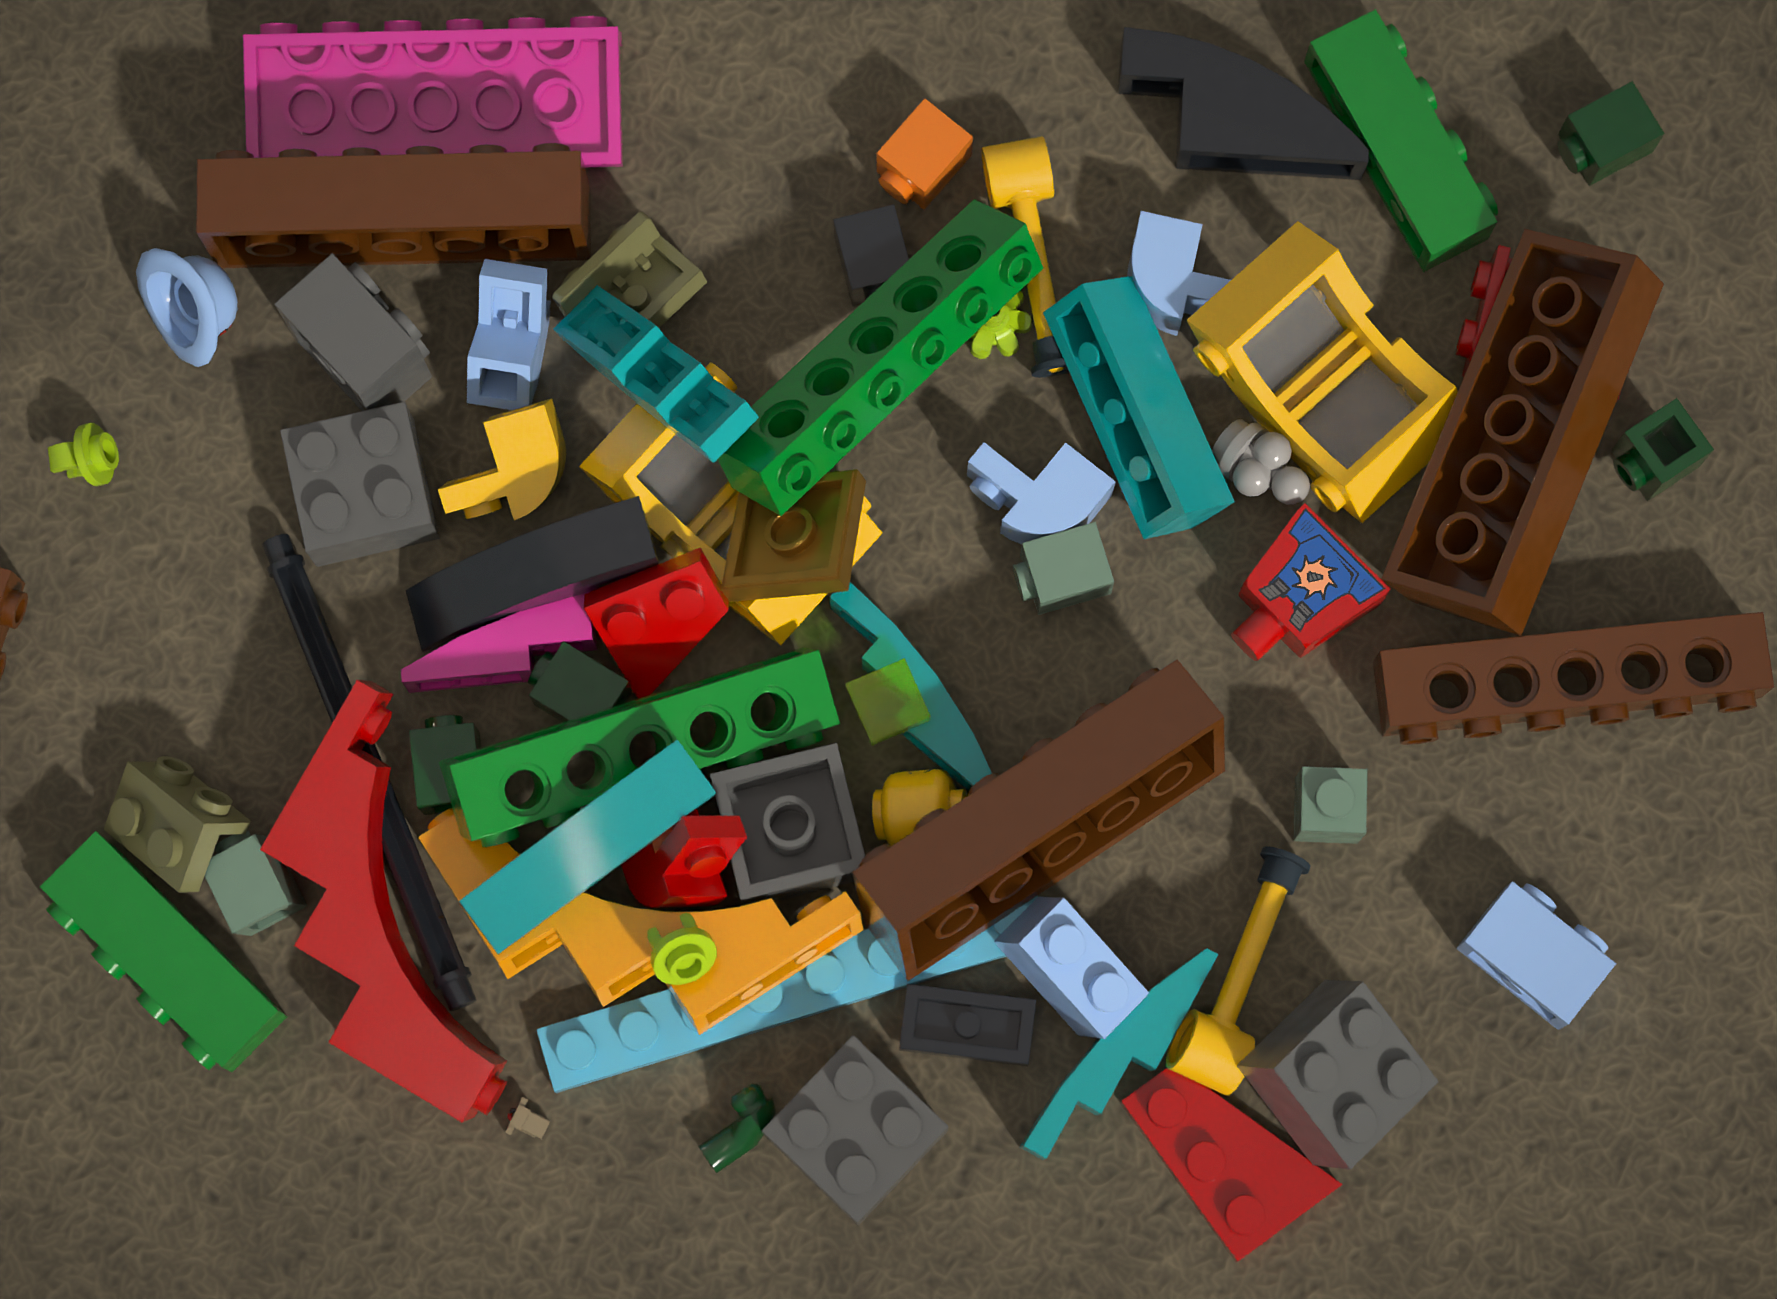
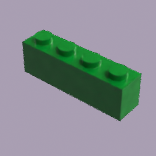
M1375 9L1311 41L1304 63L1333 114L1369 150L1368 164L1365 170L1419 266L1425 272L1488 240L1498 222L1495 218L1498 215V208L1488 187L1483 182L1476 184L1465 165L1468 157L1460 137L1453 129L1445 131L1435 113L1437 101L1429 83L1422 76L1415 78L1405 61L1407 49L1401 34L1393 24L1385 26Z
M97 831L40 886L53 900L46 908V911L73 936L82 928L99 945L91 953L93 958L118 981L127 973L144 990L136 1000L162 1025H165L172 1018L189 1035L181 1043L182 1046L207 1070H210L218 1063L222 1068L233 1072L288 1017L133 863Z

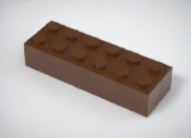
M558 143L536 145L532 148V152H507V149L502 146L485 144L471 147L469 153L444 154L442 149L433 146L411 147L406 150V154L381 155L378 150L366 147L346 149L342 152V156H317V153L307 149H287L281 151L279 157L254 158L253 154L246 151L225 150L216 153L215 159H197L196 233L213 261L222 268L318 266L332 253L344 266L352 265L354 262L358 265L483 263L485 259L502 262L589 260L591 258L590 185L581 151H570L569 146Z
M1524 229L1381 578L1411 602L1513 634L1522 635L1664 286V283L1637 255Z
M1178 659L1161 670L1159 668H1152L1145 671L1132 682L1128 692L1108 705L1106 703H1098L1090 707L1078 718L1073 728L1054 740L1052 738H1045L1038 741L1026 751L1021 762L1003 774L992 773L983 777L970 789L966 798L948 810L940 808L928 813L916 824L911 834L893 846L884 844L869 852L860 862L859 868L852 872L865 925L907 982L1225 772L1223 714Z

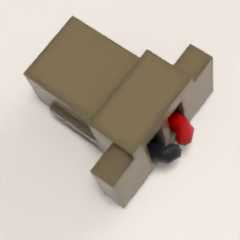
M522 1097L517 1108L510 1109V1113L507 1114L510 1123L505 1133L511 1135L515 1128L534 1138L536 1136L542 1139L550 1121L526 1108L525 1105L528 1099Z

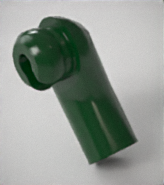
M751 1083L732 1096L731 1105L738 1112L740 1118L698 1146L716 1173L756 1147L764 1135L762 1130L772 1121L776 1114L773 1098L767 1099L762 1087L758 1084Z

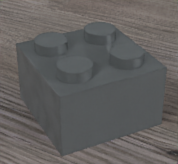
M332 253L275 303V306L296 341L361 411L404 402L432 378L424 360L430 352L420 340L422 334L399 308H396L390 314L387 313L389 308L378 295L380 289L356 262L347 269Z
M406 402L280 430L305 551L316 567L440 539L415 421Z
M837 743L710 774L713 788L716 791L715 796L720 816L740 815L747 835L746 840L731 858L742 906L771 898L776 902L854 882L852 872L859 868V864L865 857Z
M1324 980L1237 1065L1312 1165L1351 1170L1439 1082L1363 981Z
M853 1035L772 1119L762 1132L777 1149L859 1226L948 1132L949 1126Z

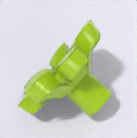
M1021 291L996 313L997 316L989 319L971 336L973 342L970 351L974 357L979 359L987 358L991 353L992 346H997L999 352L1005 357L1012 356L1019 350V342L1015 332L1027 333L1032 328L1031 316L1026 312L1017 310L1024 301V295Z

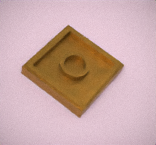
M853 469L826 473L782 516L739 492L721 591L730 602L848 591L866 480L859 470Z

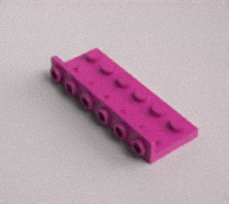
M599 16L570 18V27L545 28V19L528 17L509 19L508 29H484L483 20L478 19L447 20L446 30L422 31L420 21L413 20L384 22V31L360 32V24L356 22L322 23V33H298V25L292 23L261 24L260 34H243L246 152L253 154L254 158L279 157V153L287 149H307L317 153V156H342V152L346 149L366 147L378 150L381 155L406 154V150L411 147L433 146L442 149L444 154L469 153L471 147L485 144L502 146L507 149V152H532V148L536 145L558 143L569 146L570 151H581L585 167H623L620 76L621 32L618 26L607 27V18Z

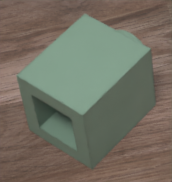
M1096 522L1022 543L1020 553L1022 562L1013 565V572L1022 601L1034 599L1038 615L1110 595L1114 585V579Z
M1302 766L1295 777L1294 841L1358 844L1365 836L1367 828V769Z
M249 831L246 834L231 835L216 844L214 850L217 855L211 857L205 878L232 934L252 936L307 907V904L289 867L260 850L267 836L258 834L251 836Z

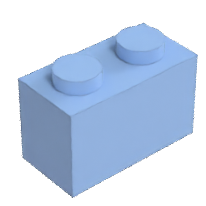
M1512 881L1500 892L1456 949L1559 1030L1572 1021L1616 963L1605 955L1608 946L1594 932L1580 924H1577L1572 929L1553 914L1557 906L1545 893L1531 884L1526 883L1521 888Z
M1037 897L994 941L1079 1036L1105 1039L1149 994L1144 986L1065 898Z

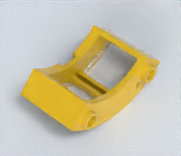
M1297 221L1187 319L1189 326L1199 341V344L1193 350L1196 357L1209 372L1217 377L1222 376L1230 389L1260 425L1269 432H1277L1287 438L1292 450L1291 458L1313 480L1310 486L1317 498L1331 511L1337 512L1342 507L1363 523L1429 463L1458 390L1454 384L1423 360L1402 338L1397 337L1391 344L1385 339L1365 315L1374 305L1351 274L1339 249Z
M710 362L705 367L716 381L729 390L735 392L738 389L734 381L718 366ZM636 404L579 467L614 503L639 496L645 510L651 535L662 542L660 547L672 558L701 547L722 584L739 492L731 487L718 460L714 463L711 462L640 405ZM865 496L863 498L853 565L882 534V531L866 514L872 505ZM828 593L729 601V607L779 645H782Z

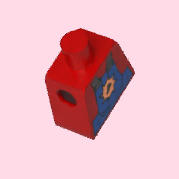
M1304 503L1243 583L1238 595L1254 612L1231 633V636L1239 648L1254 661L1261 659L1280 640L1298 657L1302 658L1376 609L1384 601L1391 589Z

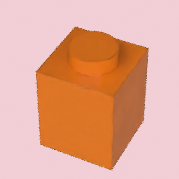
M924 98L876 153L877 172L881 175L878 181L883 189L900 203L907 204L911 199L925 210L972 156L973 136Z

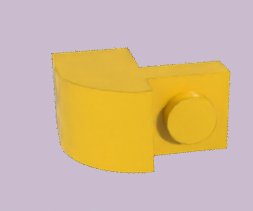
M552 398L491 416L483 422L497 467L449 481L440 487L438 492L445 514L463 509L466 519L482 516L501 509L500 498L506 496L513 519L516 520L531 513L543 503L558 485L566 461L565 440Z

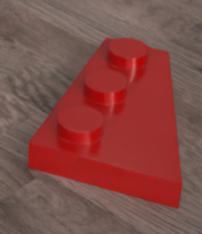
M1168 1068L1120 1102L1235 1262L1240 1261L1343 1185L1317 1165H1312L1306 1157L1211 1089Z

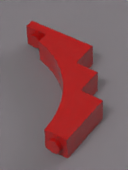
M357 680L260 850L326 889L294 946L360 985L328 1043L463 1123L474 1118L478 1111L487 1115L492 1110L506 1085V1081L500 1078L499 1075L507 1060L479 1042L453 1018L423 979L400 935L389 900L383 864L382 827L384 800L391 767L362 750L366 742L371 745L375 744L385 731L392 716V711L386 707L394 694L373 681Z

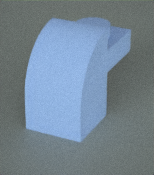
M1141 211L1129 261L1128 276L1133 277L1136 288L1145 301L1156 327L1161 331L1177 336L1183 313L1194 314L1231 280L1192 272L1203 224Z
M484 260L479 274L478 326L467 360V403L514 410L532 404L539 381L549 327L551 301L546 300L547 269L496 260Z
M983 443L970 458L967 468V476L973 480L969 487L979 499L995 510H999L1003 504L1010 509L1002 519L1000 533L1020 544L1089 524L1113 495L1116 482L1067 443L1061 447L1034 481L986 443Z

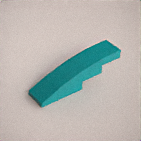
M598 285L553 328L560 338L607 379L679 438L713 463L759 418L743 398L716 381L699 361L671 343L654 323Z
M851 582L848 591L834 592L830 596L831 610L873 644L862 657V669L905 704L894 717V729L941 769L947 771L967 791H970L980 779L992 774L973 731L938 676L898 627Z
M676 740L462 898L459 903L498 955L658 838L663 832L676 824L682 816H687L713 797L716 791L680 742Z
M1208 948L1198 953L1149 989V994L1105 1039L1097 1038L1055 1089L1019 1147L1041 1160L1047 1159L1076 1105L1094 1115L1102 1114L1130 1061L1148 1071L1155 1070L1219 954Z

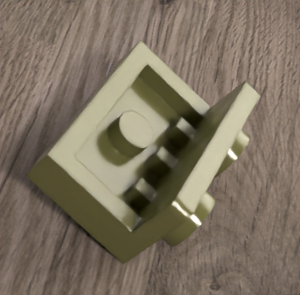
M639 212L627 224L616 228L609 236L606 244L586 263L572 270L565 277L561 286L553 293L552 298L564 317H566L598 285L660 328L707 281L702 271L659 234L653 221L645 213Z
M161 756L156 761L127 762L103 830L176 891L199 892L219 835L246 834L251 821L232 806V799L228 795L208 787L193 775V767L180 759Z

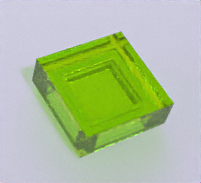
M905 658L845 684L871 746L931 721L930 713Z

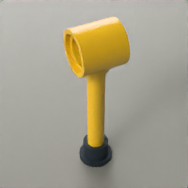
M1043 136L981 147L983 172L991 207L994 209L1000 207L1012 208L1013 217L1026 223L1043 265V269L1027 284L1038 339L1032 343L1036 365L1031 368V374L1036 378H1044L1070 373L1043 314L1045 310L1056 303L1036 204L1041 200L1054 198L1053 176L1045 139Z
M1265 846L1260 853V856L1265 861L1257 881L1262 886L1211 1015L1204 1014L1196 1009L1189 1011L1170 1042L1166 1056V1067L1226 1096L1233 1093L1244 1078L1237 1065L1255 1048L1254 1037L1241 1031L1235 1025L1285 896L1293 895L1300 875L1308 874L1311 865L1303 858L1275 847Z

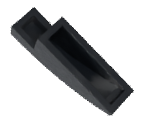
M1124 27L1120 47L1118 94L1179 98L1176 169L1348 180L1362 179L1368 164L1369 150L1323 104L1288 79L1249 58L1211 43L1168 32Z
M637 496L555 522L505 541L453 564L405 591L422 652L442 647L459 636L519 611L601 588L602 584L626 578L658 565L659 560L640 497Z

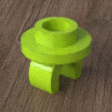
M95 423L78 426L74 433L73 442H64L48 447L50 472L57 473L67 470V478L83 476L93 486L108 484L112 480L114 469L119 463V452L115 440Z
M687 912L679 915L684 928L675 930L661 938L656 927L649 929L647 933L653 950L650 958L653 971L658 979L671 985H682L696 981L710 970L717 956L716 945L712 937L706 931L699 929L693 916Z

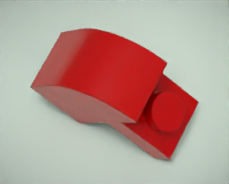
M695 809L687 816H682L676 824L623 862L621 866L631 892L641 904L647 907L714 906L727 897L720 873L746 840L747 835L740 815L700 816L698 810Z

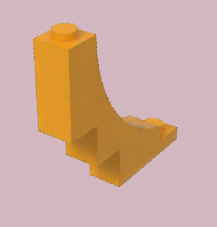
M453 808L435 817L429 823L428 831L418 837L458 903L462 898L520 856L507 842L491 847H482L480 839L470 841L462 837ZM846 891L833 900L829 896H823L814 900L798 913V922L792 926L788 924L772 898L735 908L687 912L693 916L698 928L706 931L712 937L717 949L716 960L710 970L696 981L682 985L665 984L697 1033L701 1035L863 931L860 912ZM583 892L497 955L464 910L507 979L563 945L603 1007L655 975L650 962L653 950L647 937L648 930L656 927L661 938L675 930L684 928L679 915L686 913L633 908L602 900Z

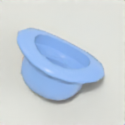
M153 248L142 253L136 269L138 290L156 328L168 346L181 360L196 367L208 364L217 349L218 337L232 326L238 310V299L229 276L216 262L198 255L181 258L174 252L159 248Z

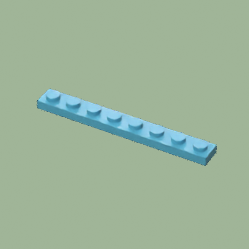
M1038 896L908 982L870 930L866 929L701 1035L697 1033L669 989L538 1028L536 1030L554 1092L565 1091L905 988L907 984L915 985L1007 957L994 941Z

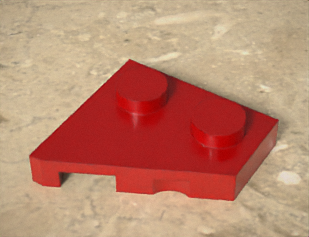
M701 547L584 594L585 612L624 677L629 681L638 699L651 695L729 611V600L721 591L722 584Z

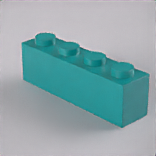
M1128 276L1083 283L1045 310L1043 314L1143 539L1192 529L1234 503L1235 501L1148 307L1136 288L1133 277Z

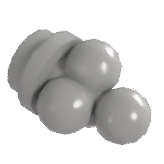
M1237 419L1222 432L1216 441L1212 452L1219 464V468L1224 477L1234 482V487L1241 494L1259 496L1267 490H1272L1274 497L1286 505H1296L1302 502L1308 495L1310 489L1308 476L1302 469L1287 467L1292 450L1290 442L1284 435L1277 432H1269L1258 422L1248 424L1243 419Z

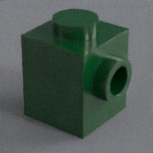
M1677 398L1624 432L1611 449V452L1616 457L1613 460V465L1619 478L1631 491L1635 492L1639 489L1647 502L1699 468L1714 451V448Z

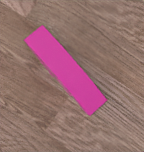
M584 594L519 611L459 636L401 669L402 683L409 693L528 682L529 676L535 667L534 656L543 655L546 651L556 654L563 641L580 652L597 650L595 627L584 610Z

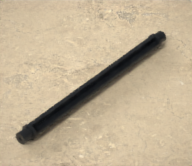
M280 534L262 543L270 564L267 567L269 576L275 580L330 720L333 723L352 690V685L303 567L305 565L302 555L296 554L289 534ZM366 742L362 750L382 761L376 745ZM389 779L384 800L383 851L435 978L433 980L436 990L441 989L449 1011H456L477 1001L468 979L472 974L469 967H465Z

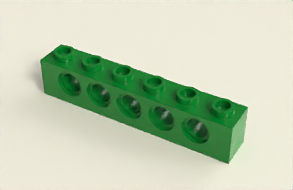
M975 199L970 202L751 406L759 418L717 459L731 487L782 516L1043 269L1026 223Z
M802 647L441 760L439 764L460 835L470 841L480 839L482 847H491L520 837L518 827L542 819L544 827H554L563 824L580 811L579 807L590 804L638 769L640 766L634 765L630 759L629 745L631 740L640 732L648 731L653 736L656 744L654 756L678 740L702 772L701 768L725 761L727 769L758 762L764 759L763 748L785 742L787 750L815 744L824 739L822 729L838 725L840 722L819 650ZM768 693L775 702V715L768 725L758 728L751 718V706L759 695ZM709 712L715 720V735L707 745L697 747L690 736L692 721L699 714ZM587 750L594 758V774L585 784L574 786L567 775L568 762L574 754ZM527 770L533 778V793L526 802L519 805H511L505 796L506 781L513 773Z

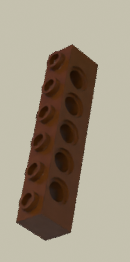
M1763 612L1380 650L1373 661L1382 736L1399 735L1400 744L1403 745L1433 742L1439 739L1438 731L1463 728L1464 738L1489 737L1502 733L1501 724L1526 722L1527 731L1529 732L1550 731L1565 727V718L1589 715L1591 725L1617 724L1630 720L1629 711L1653 709L1655 719L1678 718L1693 714L1692 705L1717 703L1718 712H1738L1757 707L1756 699L1762 698L1774 688ZM1687 655H1701L1710 662L1713 668L1711 682H1699L1689 675L1685 666ZM1624 661H1637L1646 667L1650 675V685L1648 688H1634L1624 680L1621 671ZM1562 667H1573L1579 670L1587 681L1586 694L1572 695L1564 691L1558 682V670ZM1508 673L1517 677L1524 688L1523 700L1510 702L1502 699L1494 688L1495 675ZM1435 680L1452 682L1460 692V705L1455 708L1439 706L1431 697L1430 683Z

